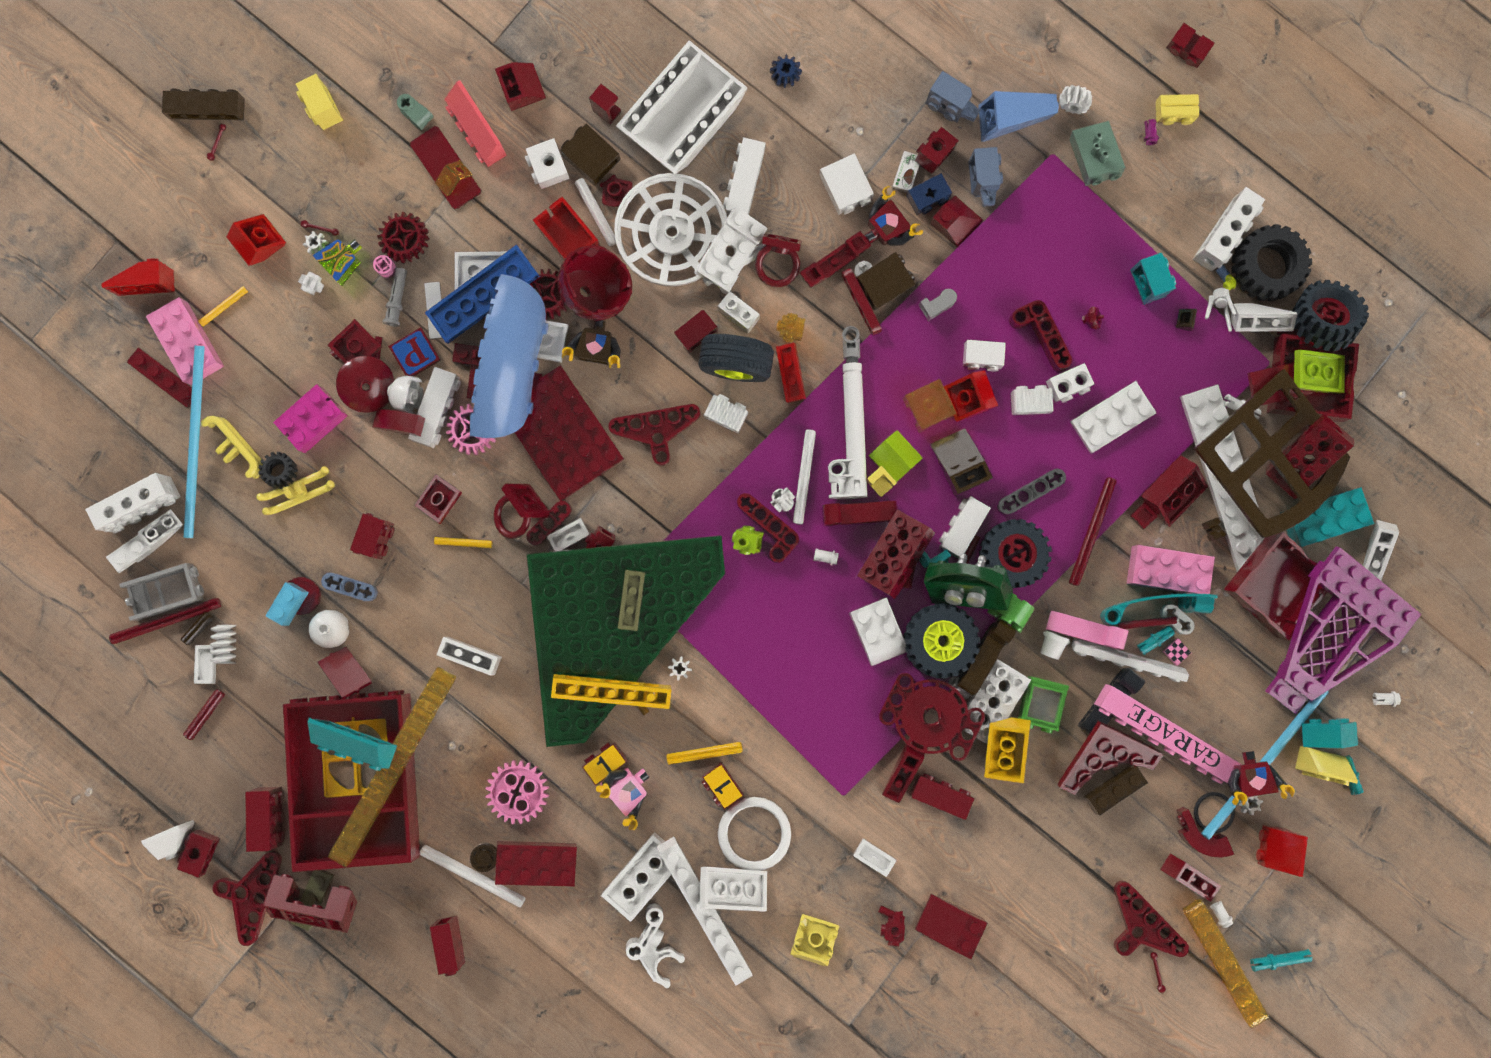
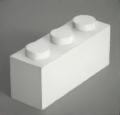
M971 496L967 500H962L958 507L960 509L957 516L954 515L948 524L951 526L949 531H944L939 539V542H941L939 548L948 550L951 555L958 559L967 550L991 509Z
M443 637L437 652V656L488 675L496 674L502 658L499 655L450 637Z

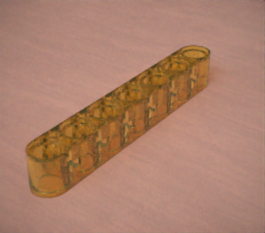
M1199 898L1183 907L1182 910L1249 1027L1252 1029L1268 1020V1014L1203 901Z

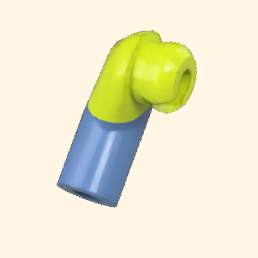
M1224 265L1215 270L1223 280V287L1225 289L1231 290L1236 287V279Z

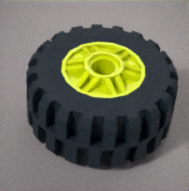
M934 604L920 609L919 612L911 617L910 622L907 623L906 632L903 636L906 645V656L913 666L923 674L935 678L955 677L959 673L968 670L969 665L975 662V654L978 655L980 650L978 649V644L980 643V637H978L979 629L973 623V618L968 616L963 609H959L951 604ZM941 635L945 638L943 646H940L938 643Z

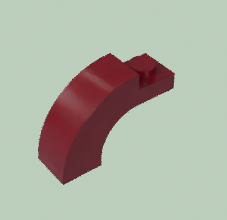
M1182 807L1176 810L1178 816H1176L1177 821L1181 827H1184L1177 832L1189 847L1210 857L1222 858L1234 855L1227 836L1218 834L1212 836L1210 840L1206 839L1198 830L1189 809Z

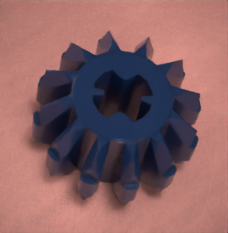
M787 54L784 59L778 56L777 61L773 60V67L770 68V73L773 74L771 76L772 81L777 80V86L783 83V87L786 88L789 83L793 87L794 81L798 82L800 80L799 75L802 74V70L799 68L800 62H795L794 56L788 59Z

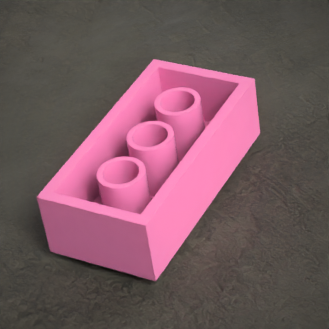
M178 297L146 316L182 382L192 385L194 345L205 346L203 379L224 367L187 301Z
M1135 545L1131 548L1127 584L1187 594H1210L1215 557Z

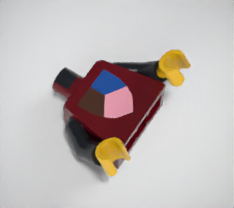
M886 186L882 191L883 195L879 196L871 208L868 216V226L871 230L864 236L870 244L878 239L883 246L887 244L889 246H901L913 239L914 235H922L923 230L916 232L915 229L920 224L910 225L891 199L888 201V198L893 197L896 191L889 195L887 189L890 186Z
M1254 751L1242 752L1244 764L1234 765V770L1231 771L1227 782L1234 797L1232 800L1233 805H1237L1240 800L1244 806L1248 800L1247 797L1279 793L1278 790H1281V798L1287 799L1288 795L1286 792L1290 793L1292 797L1295 793V789L1291 785H1287L1267 761L1256 762Z

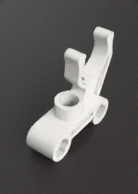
M652 903L648 905L645 911L648 922L639 938L635 937L627 941L626 954L631 960L640 959L652 980L663 985L665 988H669L670 979L664 978L658 973V963L665 957H672L678 960L679 963H683L685 957L684 954L677 952L672 947L657 949L664 935V932L658 929L663 921V909L659 904ZM657 911L658 917H651V912ZM638 946L640 948L639 950H634V952L630 950L631 947L635 948Z

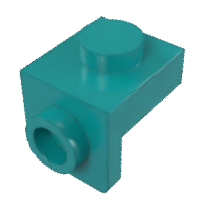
M945 550L930 559L924 551L919 561L924 568H928L929 562L937 563V561L942 560L949 563L948 560L951 555L948 550Z

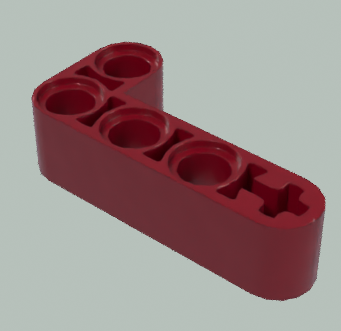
M1035 300L1016 309L1011 314L1009 323L1013 328L1020 329L1031 324L1051 367L1055 371L1062 372L1071 365L1072 357L1043 301ZM1032 307H1038L1040 314H1035ZM1015 315H1021L1023 322L1016 321ZM1041 324H1046L1049 331H1043ZM1049 341L1056 342L1057 348H1051ZM1058 360H1064L1065 363H1064V364H1063V363H1060V364H1059V363H1058Z
M748 493L741 494L737 499L738 508L777 540L769 552V557L774 563L783 562L799 542L798 534ZM742 499H750L749 504L754 507V504L758 505L753 509L752 514L749 513L750 507L747 505L741 506ZM763 510L766 513V517L763 520H758L755 517L756 511ZM773 522L779 523L781 526L780 531H771L770 524ZM788 534L794 535L795 543L787 544L785 536ZM775 549L782 550L783 558L775 559L772 552Z
M897 501L841 505L840 503L822 505L823 526L889 522L897 511Z

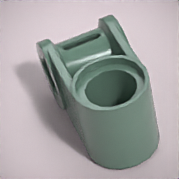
M402 94L398 97L397 105L401 113L420 131L434 118L433 114L426 107L418 103L409 94Z

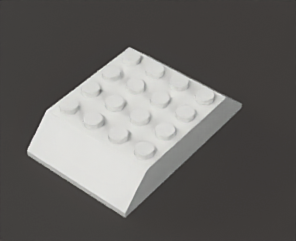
M688 41L616 127L673 174H676L692 162L732 115L747 91V87L691 41Z

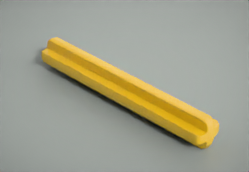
M741 742L670 753L667 754L666 758L667 763L670 765L741 753L743 748Z

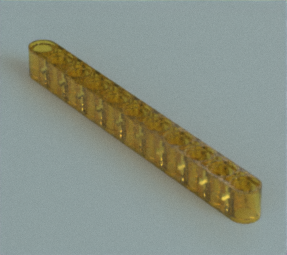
M441 667L436 668L393 744L397 745L389 769L381 768L380 771L375 773L330 851L328 858L345 868L350 864L455 682V675Z

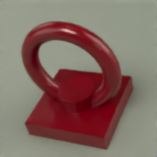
M765 233L762 239V244L765 246L760 249L755 260L756 273L760 280L768 286H787L796 279L800 270V259L796 251H800L802 240ZM773 251L790 255L793 267L791 273L786 278L774 280L765 274L762 264L768 252Z
M505 483L501 488L505 495L498 500L493 518L496 529L502 536L508 539H516L526 533L530 526L531 518H546L550 511L530 484ZM509 501L520 517L523 518L522 525L516 531L507 530L501 520L502 509Z

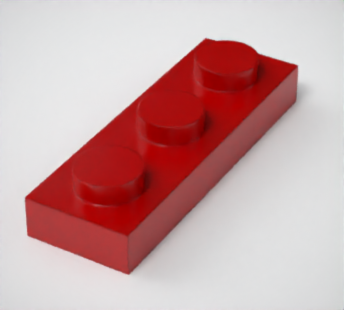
M796 343L777 346L776 352L786 403L806 399Z

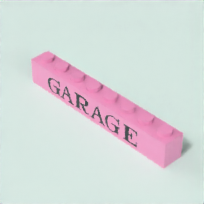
M1105 684L1094 703L1100 707L1099 712L1108 717L1110 714L1115 716L1114 721L1123 726H1126V724L1130 725L1132 732L1139 736H1142V734L1148 736L1147 741L1156 746L1158 744L1163 745L1164 751L1173 756L1175 753L1181 756L1179 758L1180 761L1187 765L1191 763L1196 765L1195 769L1204 775L1207 773L1211 774V779L1221 785L1223 782H1228L1231 771L1234 770V765H1240V763L1113 686Z

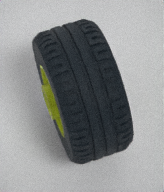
M709 334L702 340L698 365L702 372L715 377L742 382H764L771 376L774 351L771 345L757 339L731 334Z

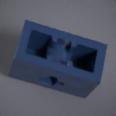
M940 173L908 190L906 197L916 215L920 213L925 215L933 210L932 207L938 204L942 206L947 203L952 191L944 176Z

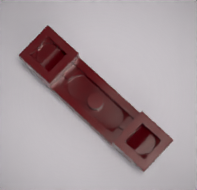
M859 231L821 260L812 263L802 270L800 275L808 286L812 288L850 264L872 245L863 233Z

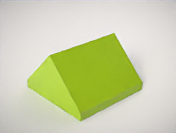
M898 430L869 455L878 467L882 466L896 482L923 459Z

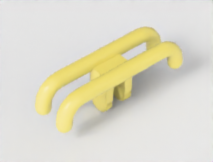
M207 416L201 420V426H208L209 428L217 426L227 437L217 447L216 453L218 455L234 445L233 449L224 457L223 461L225 463L231 462L241 453L249 463V469L246 471L245 476L247 478L253 477L254 479L260 477L258 471L261 470L258 467L259 465L263 466L260 462L262 459L228 420L217 416Z
M323 466L318 472L296 480L292 484L289 483V486H282L283 489L277 488L267 493L257 494L256 498L259 501L270 500L283 494L290 499L273 507H265L262 509V513L264 515L276 514L332 490L335 487V483L331 480L327 481L325 485L309 492L305 486L328 475V467Z

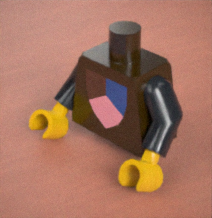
M599 320L594 321L593 329L584 328L583 331L579 332L570 341L568 346L562 349L561 358L569 355V361H572L574 354L576 360L609 365V368H611L612 364H617V367L620 368L621 349L617 339L612 337L611 332L604 331L606 321Z

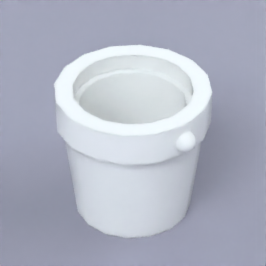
M1046 630L1043 632L1045 637L1040 653L1059 660L1066 645L1070 644V639Z

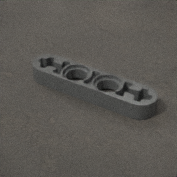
M1054 469L1002 498L998 502V511L1003 515L1011 514L1059 487L1066 480L1064 471ZM1053 473H1055L1056 475L1060 474V482L1058 483V481L1056 480L1050 483V485L1052 486L1050 488L1048 480L1054 477ZM1037 482H1042L1045 485L1043 492L1035 490ZM1021 491H1025L1028 494L1026 502H1022L1018 498V494ZM1015 500L1016 503L1009 507L1010 511L1002 508L1004 501L1009 503Z

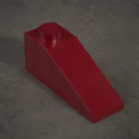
M914 741L911 743L915 747L923 750L924 746ZM906 744L882 795L900 803L921 766L925 753L916 751Z
M1171 853L1160 869L1209 902H1212L1221 887Z

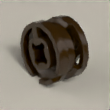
M481 843L475 847L470 855L472 867L479 872L492 870L496 865V847L491 843Z

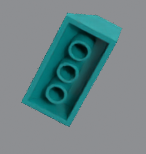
M308 719L310 741L318 745L317 749L329 752V750L335 751L334 755L342 758L349 756L352 758V762L362 765L364 762L368 763L369 768L380 771L381 768L389 769L397 745L331 721Z

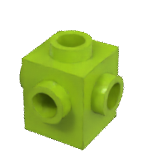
M743 526L737 529L732 536L733 549L739 550V553L745 555L760 552L764 532L756 531L752 526Z

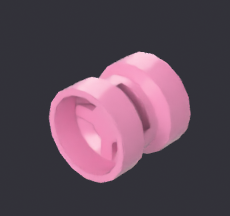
M380 255L373 262L375 271L383 278L394 276L395 268L397 267L388 256Z

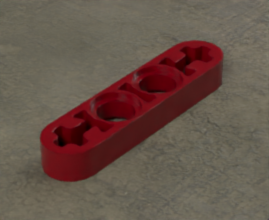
M848 268L842 271V278L871 335L874 336L881 333V326L852 269Z

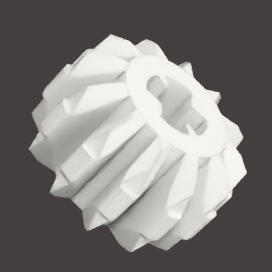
M1066 86L1062 94H1060V108L1072 114L1077 113L1080 115L1081 113H1086L1092 104L1091 91L1086 90V87Z

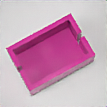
M316 384L273 423L285 436H288L287 439L298 451L306 453L348 415L334 402V399L323 387Z

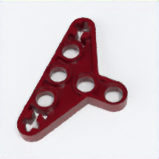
M687 404L616 417L610 420L608 428L615 436L650 445L654 462L659 466H664L670 460L668 442L700 418L701 412L697 405ZM690 408L697 411L694 418H691L690 415H685L686 420L681 421L682 414L680 410L684 409V413H688ZM675 411L679 414V418L677 421L672 422L668 419V414ZM652 415L660 417V422L657 425H652L649 422ZM634 418L640 419L641 426L639 428H632L631 420ZM624 420H627L630 430L625 431L626 427H620V431L616 432L615 429H612V426H615V422L623 425L625 424ZM656 433L663 435V441L659 444L653 442V436ZM659 452L666 453L667 458L664 462L656 460V455Z
M276 851L266 853L240 881L221 878L213 884L212 890L216 896L232 901L239 943L243 946L252 945L259 937L266 909L263 906L264 902L262 904L256 902L255 896L257 893H261L266 899L273 877L278 875L282 857ZM274 856L273 860H275L276 863H273L270 866V870L263 871V867L266 869L270 865V861L268 860V858ZM263 874L270 876L271 881L268 885L263 884L261 881ZM220 882L227 884L228 889L225 893L220 892L218 889ZM240 887L246 890L244 898H240L237 895V889ZM251 912L258 914V922L254 923L250 920L249 915ZM250 927H256L251 929L250 936L252 938L247 941V937L244 934L249 932Z
M1126 881L1117 882L1114 886V893L1126 930L1114 941L1116 952L1122 956H1129L1140 944L1177 957L1186 956L1189 952L1187 942L1131 884ZM1121 886L1127 887L1126 891L1132 895L1130 898L1121 893ZM1136 899L1142 901V907L1139 910H1135L1132 905ZM1151 913L1155 914L1156 921L1153 924H1148L1146 921L1147 916ZM1136 927L1142 929V935L1138 938L1133 936V930ZM1163 928L1170 930V935L1167 938L1160 936V931ZM1173 939L1181 945L1182 951L1176 950L1177 947L1171 942ZM1120 942H1128L1129 947L1126 951L1119 950Z

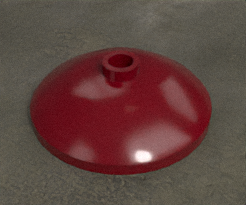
M367 355L357 356L345 362L338 371L336 390L342 402L352 410L363 413L375 412L389 403L387 390L395 380L391 369L382 360ZM365 383L370 385L367 390L362 388V385Z

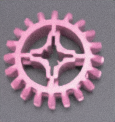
M467 404V410L460 406L461 412L459 413L454 410L453 412L456 417L450 416L449 419L453 422L446 425L452 428V430L446 431L447 435H453L448 439L449 442H454L453 447H459V452L461 453L466 449L467 455H470L472 450L474 455H478V449L484 453V446L490 449L489 441L495 443L496 440L494 438L475 437L480 442L475 444L463 443L465 440L474 437L470 436V427L467 425V423L470 425V421L465 418L473 413L471 404ZM460 423H462L464 426V430L461 433V437H459L458 428Z

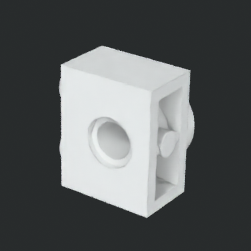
M554 138L526 148L528 155L525 156L528 166H532L534 169V173L531 174L535 185L539 183L541 189L570 179ZM548 160L554 161L551 166H546L545 163Z

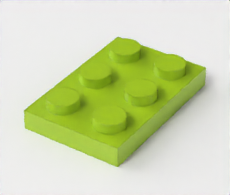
M1307 350L1295 351L1294 382L1300 390L1333 394L1344 393L1345 355Z

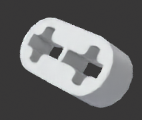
M1168 604L1161 608V617H1167L1168 612L1166 610L1173 609L1172 614L1177 616V624L1169 625L1177 633L1187 635L1194 630V622L1177 606ZM1179 620H1180L1182 623H1186V622L1188 623V624L1186 625L1187 628H1188L1187 630H1186V629L1181 630L1182 625L1178 622Z

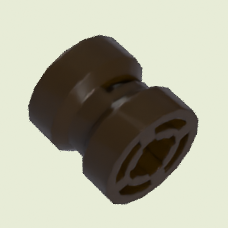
M1220 517L1202 523L1203 529L1207 530L1209 542L1227 535L1226 530L1221 526L1222 520Z

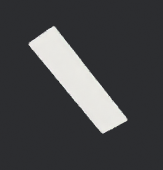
M440 282L425 283L427 310L441 301ZM428 318L429 338H442Z

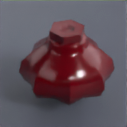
M1090 307L1087 314L1082 316L1083 324H1088L1092 329L1101 328V319H1104V315H1101L1098 307Z

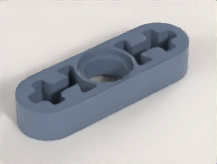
M326 573L321 580L322 586L325 589L363 601H373L378 594L374 585L336 573ZM333 576L334 581L341 582L340 586L336 584L329 586L330 583L327 582V579H331ZM349 581L354 584V590L350 593L345 590V584ZM359 584H361L360 589L368 590L370 588L372 595L366 598L365 593L358 592Z

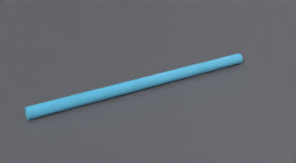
M194 345L184 538H194L205 346Z
M1328 691L1315 700L1307 702L1259 762L1267 761L1270 765L1300 729L1302 723L1309 718L1329 693ZM1233 796L1229 798L1201 833L1206 839L1210 840L1237 805L1232 803Z

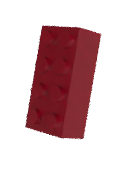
M497 841L495 885L575 887L576 843Z

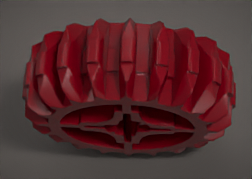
M402 211L401 217L398 213H395V218L393 219L391 216H388V223L382 221L385 227L379 228L382 234L377 235V238L381 240L378 245L383 247L381 251L384 254H387L390 259L393 258L394 262L400 260L401 263L405 264L406 259L412 263V257L419 259L418 253L425 254L422 248H428V244L425 241H429L430 238L426 235L429 233L428 229L425 228L426 224L420 222L421 219L418 216L414 218L412 213H409L407 216ZM403 225L414 226L416 230H405ZM403 233L407 236L404 242L401 240L403 239ZM416 240L415 244L411 247V243ZM401 245L404 251L394 250L391 246Z
M540 269V277L529 285L538 290L544 305L547 303L554 305L551 308H545L546 320L548 315H550L551 320H554V314L561 317V310L565 313L567 312V309L564 307L566 304L563 303L562 299L559 301L555 297L558 291L559 272L556 270L552 275V270L548 269L547 274H545L544 270ZM544 281H553V283L551 282L546 286L540 284ZM542 290L550 293L552 298L544 296Z

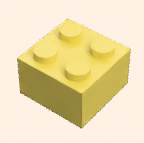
M317 74L296 83L299 90L296 93L300 101L305 104L306 108L304 109L308 117L312 119L316 126L319 125L325 130L343 121L328 88Z

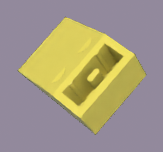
M1300 746L1295 769L1302 770L1303 775L1348 786L1350 782L1358 783L1345 756Z

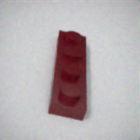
M138 347L127 363L185 407L189 408L191 406L192 386L182 382L180 377Z

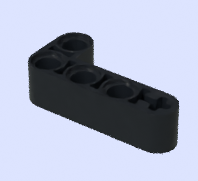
M1123 668L1109 685L1130 696L1140 691L1145 684V680L1130 668ZM1093 704L1078 723V727L1089 735L1098 721L1107 725L1113 718V715L1110 714L1109 717L1098 711L1100 707Z

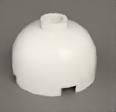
M413 376L398 377L388 387L387 395L389 396L391 406L395 410L415 413L412 411L414 408H419L423 396V388L419 384V382L422 383L421 379Z
M336 610L321 611L309 623L308 631L310 638L315 644L323 648L340 646L349 635L348 620L342 613Z

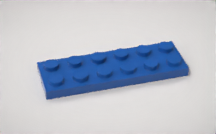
M518 245L512 247L425 312L447 344L489 314L490 302L492 298L495 299L497 293L495 292V287L501 274L519 278L528 284L540 277Z

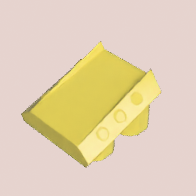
M802 914L790 955L822 966H828L829 960L832 958L833 946L837 938L839 925Z

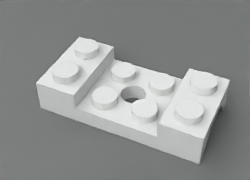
M735 207L727 217L694 273L717 285L724 294L729 293L739 277L738 274L768 228L738 207ZM727 246H731L734 249L733 256L726 254L725 249Z

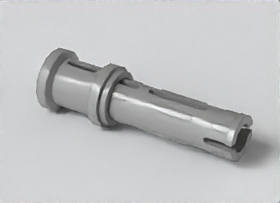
M395 268L390 299L385 306L387 308L386 316L382 321L385 325L400 326L398 321L400 311L403 310L401 300L407 275L406 269Z

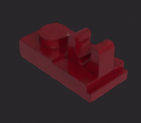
M455 343L452 362L479 366L481 357H478L479 346Z

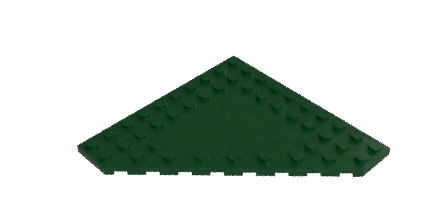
M721 535L527 554L546 747L585 743L617 705L551 698L554 674L636 682L665 645L678 632L684 622L693 614L699 604L708 596L713 587L725 575ZM625 570L645 572L637 631L618 629Z

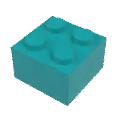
M1162 252L1140 260L1130 269L1144 305L1164 298L1176 289L1175 277L1170 274L1168 269L1169 262Z

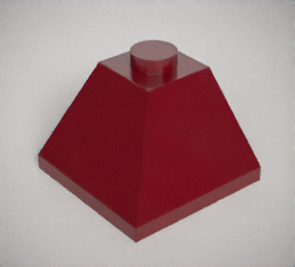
M955 195L934 215L930 224L958 247L982 223L983 219Z

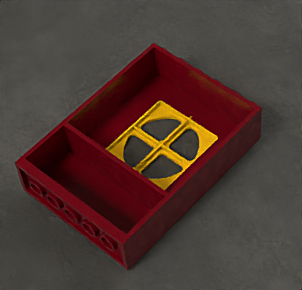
M404 690L389 691L388 695H385V691L368 693V697H366V693L352 694L345 699H342L340 695L329 696V700H327V696L309 698V701L308 698L289 699L290 703L283 704L292 872L412 863L420 857L410 693L404 694ZM308 719L327 720L342 726L349 725L351 729L359 731L361 724L370 726L380 735L382 740L397 745L389 769L384 768L378 781L371 787L364 788L362 786L361 764L353 762L354 788L347 789L341 786L333 778L329 770V763L351 761L352 758L349 756L342 758L330 755L326 751L317 749L318 745L310 741Z

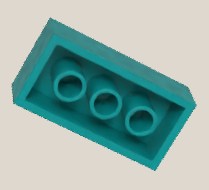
M1362 487L1328 497L1308 518L1286 531L1288 536L1297 545L1304 547L1372 525L1374 521Z

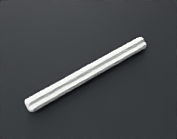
M424 845L420 850L419 854L434 863L518 907L523 905L525 897L503 885H495L494 880L428 845Z

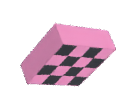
M1178 638L1162 651L1175 666H1178L1191 654Z

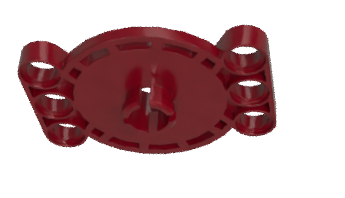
M901 673L897 677L880 711L879 719L881 723L887 726L895 724L900 737L914 750L925 754H938L949 750L950 756L954 760L963 761L968 756L985 721V714L980 708L968 710L964 697L955 687L947 682L927 679L915 683L914 678L910 674ZM904 676L909 677L911 680L908 687H902L900 684V679ZM924 683H936L935 686H923ZM940 684L946 685L952 690L948 692L940 688ZM955 693L961 698L963 704H959L958 700L954 697ZM894 694L902 696V702L899 705L892 703L891 699ZM930 709L936 710L939 718L938 721L932 724H928L925 720V713ZM887 711H891L894 715L891 722H885L883 719V714ZM979 711L982 718L979 722L971 720L972 712ZM901 729L905 730L906 734L910 737L909 740L903 736ZM971 729L973 737L970 740L963 739V730ZM915 741L916 743L923 745V750L915 747L911 743ZM948 743L949 747L945 748L944 745ZM940 746L941 749L937 751H927L928 747ZM958 746L962 747L965 752L961 758H956L953 754L954 749Z

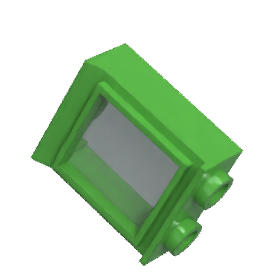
M1028 676L1027 678L1031 679L1024 691L1018 719L1031 720V729L1035 725L1041 727L1043 732L1052 734L1053 730L1059 731L1069 686Z

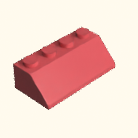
M460 80L457 81L445 98L448 105L445 108L451 117L455 116L458 120L455 124L460 132L465 131L467 134L465 139L471 148L475 147L478 151L475 155L480 163L485 162L487 167L507 155Z

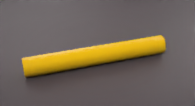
M242 286L198 322L204 327L248 293V290Z
M434 538L435 545L492 548L493 541Z

